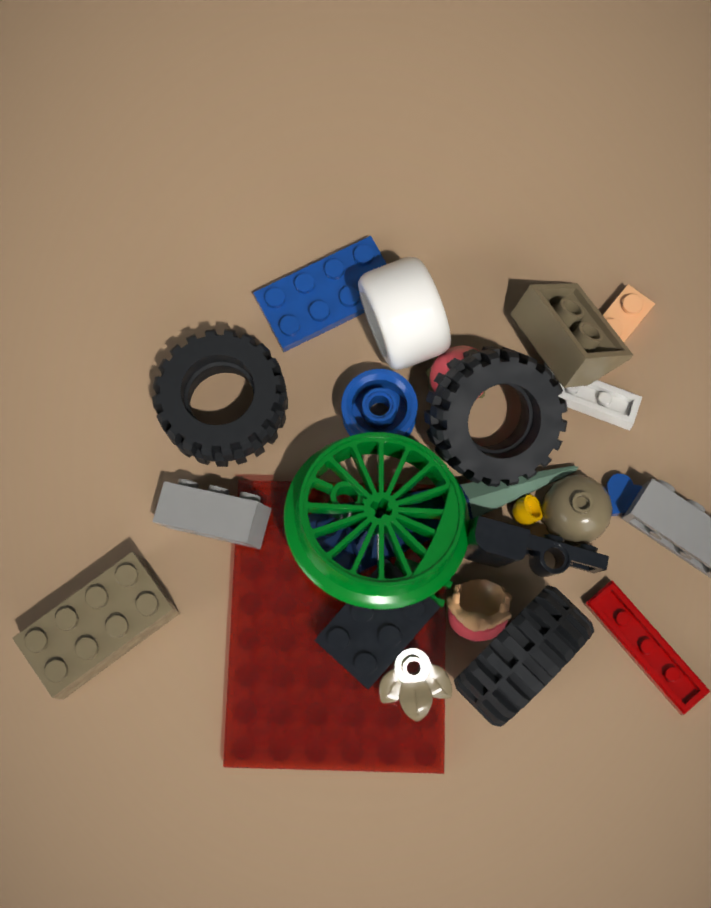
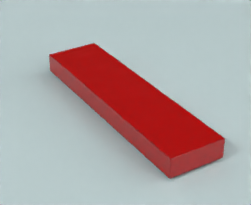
M613 580L584 604L680 715L686 714L710 692L706 685Z

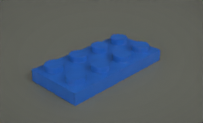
M369 236L253 292L284 353L365 313L359 294L358 281L364 273L387 263L373 238Z

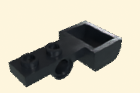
M482 516L469 520L468 546L464 556L467 560L499 568L522 560L525 555H528L531 570L540 577H549L563 573L568 567L590 573L607 570L609 556L597 553L598 548L588 544H577L576 547L564 544L565 539L560 536L544 534L543 537L530 534L531 530ZM546 551L552 553L555 558L553 569L548 567L544 561Z

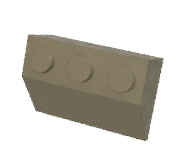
M578 283L530 284L510 314L519 325L520 331L527 336L535 347L537 354L554 373L555 379L564 388L588 386L627 362L633 356L629 348Z

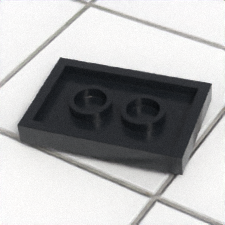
M388 558L384 559V577L386 579L404 577L402 571ZM377 568L369 576L370 578L377 579ZM431 596L415 604L395 609H368L346 603L314 641L369 690L441 608V605Z

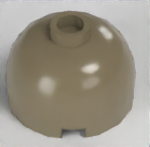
M583 475L566 476L552 484L543 497L541 505L543 521L548 533L564 538V544L571 546L587 544L598 539L609 526L613 510L610 495L604 486L595 479Z

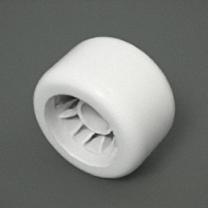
M405 257L370 270L360 277L358 288L364 312L378 348L390 368L395 370L406 369L437 357L449 349L451 334L445 309L435 283L420 259Z

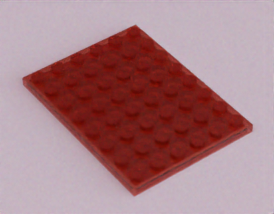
M238 480L237 497L240 496V492L258 495L261 497L260 503L272 509L261 549L235 544L223 767L444 774L445 699L433 698L427 715L421 721L416 722L405 714L399 700L392 703H382L380 700V681L384 674L394 668V662L368 690L314 641L346 603L332 597L315 585L302 571L292 555L284 528L285 500L292 481ZM328 482V483L332 484L333 487H334V486H335L337 483H339V482ZM359 483L366 490L364 484ZM373 483L377 491V483ZM384 484V493H386L389 484ZM395 484L391 496L405 484ZM416 484L407 493L433 489L436 486ZM313 488L308 501L310 503H328L330 495ZM346 494L336 497L340 504L355 502L351 496ZM432 540L421 545L428 550ZM412 549L404 553L405 558L420 563L422 560ZM396 557L390 560L393 564L396 561ZM374 567L360 575L369 577L377 567ZM442 587L434 594L437 598L445 600L443 608H440L406 648L415 647L421 649L429 657L431 664L438 665L445 670L446 588ZM417 661L409 662L406 667L407 671L410 673L416 672L419 668V663Z

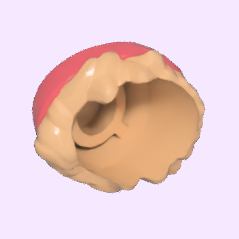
M487 579L469 580L452 587V596L446 598L448 621L458 635L471 642H482L497 637L506 628L508 620L512 617L509 612L512 595L507 593L504 587Z

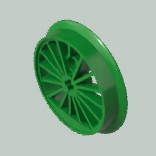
M367 432L345 437L324 446L301 466L294 476L286 496L284 528L289 548L297 564L306 576L324 592L354 606L368 609H395L415 604L430 597L440 590L455 574L468 546L467 533L470 516L464 493L458 481L447 465L433 451L421 443L402 435L387 432ZM377 454V491L361 455ZM384 455L401 459L386 493H384ZM351 457L353 458L366 490L339 462ZM405 462L420 470L391 496ZM329 469L342 480L334 487L332 484L319 479ZM425 476L436 486V488L400 499ZM315 488L329 494L328 503H310L308 498L312 489ZM342 494L349 495L354 499L355 504H340L336 497ZM438 496H442L445 504L444 509L409 507ZM377 510L384 513L381 519L374 516ZM308 513L331 514L338 521L313 529L310 526ZM410 518L440 519L437 530ZM361 523L329 552H325L316 540L318 537ZM405 528L432 539L428 550ZM366 530L368 533L351 570H347L333 560L335 556ZM395 533L422 559L414 573L408 565ZM384 534H386L404 577L386 579L384 577ZM373 535H377V579L356 573Z

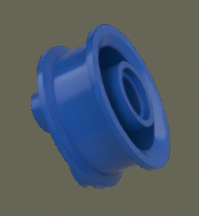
M387 369L365 371L353 378L344 390L341 401L342 419L344 427L350 436L367 432H387L408 437L416 423L418 409L416 393L408 380L394 371ZM376 403H383L389 408V411L384 415L378 416L373 414L370 408Z

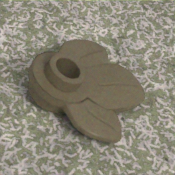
M410 647L404 649L394 661V668L383 675L379 684V695L382 703H392L399 700L405 714L412 720L419 722L429 712L433 698H451L452 684L446 671L438 665L431 664L429 657L424 651L419 648ZM411 661L419 663V668L414 673H410L406 669L407 664Z

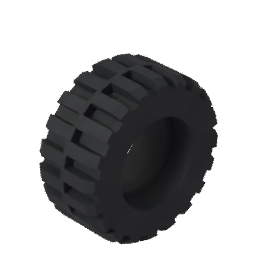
M215 329L206 330L205 337L197 339L196 335L193 334L186 338L188 344L181 348L178 344L170 350L172 355L170 361L167 359L162 360L158 367L162 375L161 377H155L153 389L156 392V395L152 397L153 407L158 414L156 417L171 442L184 455L189 458L193 456L199 463L205 465L212 461L216 463L217 467H228V461L236 460L237 464L240 465L247 462L246 456L254 453L258 457L264 453L263 446L267 442L273 444L278 438V428L284 427L286 421L285 410L288 409V396L284 377L276 358L271 357L270 350L263 343L256 345L254 337L245 333L241 338H238L236 330L225 329L224 335H217ZM219 373H233L247 379L253 388L254 397L250 407L240 418L223 425H210L200 422L195 418L190 408V402L195 389L202 381Z
M483 346L481 351L471 349L464 352V359L458 360L454 358L446 364L450 370L445 375L439 372L434 379V382L439 384L436 391L428 392L426 401L431 404V409L424 411V419L430 425V428L426 431L429 441L436 446L434 450L440 458L446 461L459 474L475 483L482 481L487 486L498 487L500 481L510 486L518 484V477L520 476L527 480L537 474L536 467L541 465L545 468L552 459L548 457L553 449L558 451L563 442L558 439L560 431L566 432L567 420L562 419V413L568 410L566 400L558 397L563 392L559 381L551 378L553 373L545 365L537 363L536 359L512 349ZM507 384L516 389L521 402V415L515 430L508 438L492 446L476 444L471 439L468 428L469 414L474 402L485 390L495 385Z
M547 585L454 679L455 687L491 725L501 727L524 708L585 645L586 641L594 633L593 624L556 587Z

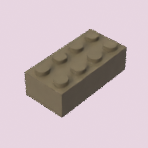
M132 551L12 639L51 697L65 699L180 613L142 559Z

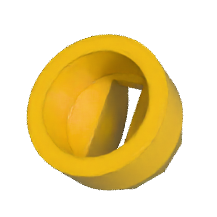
M526 495L517 500L513 505V517L520 524L530 525L541 520L543 517L542 506L533 495Z

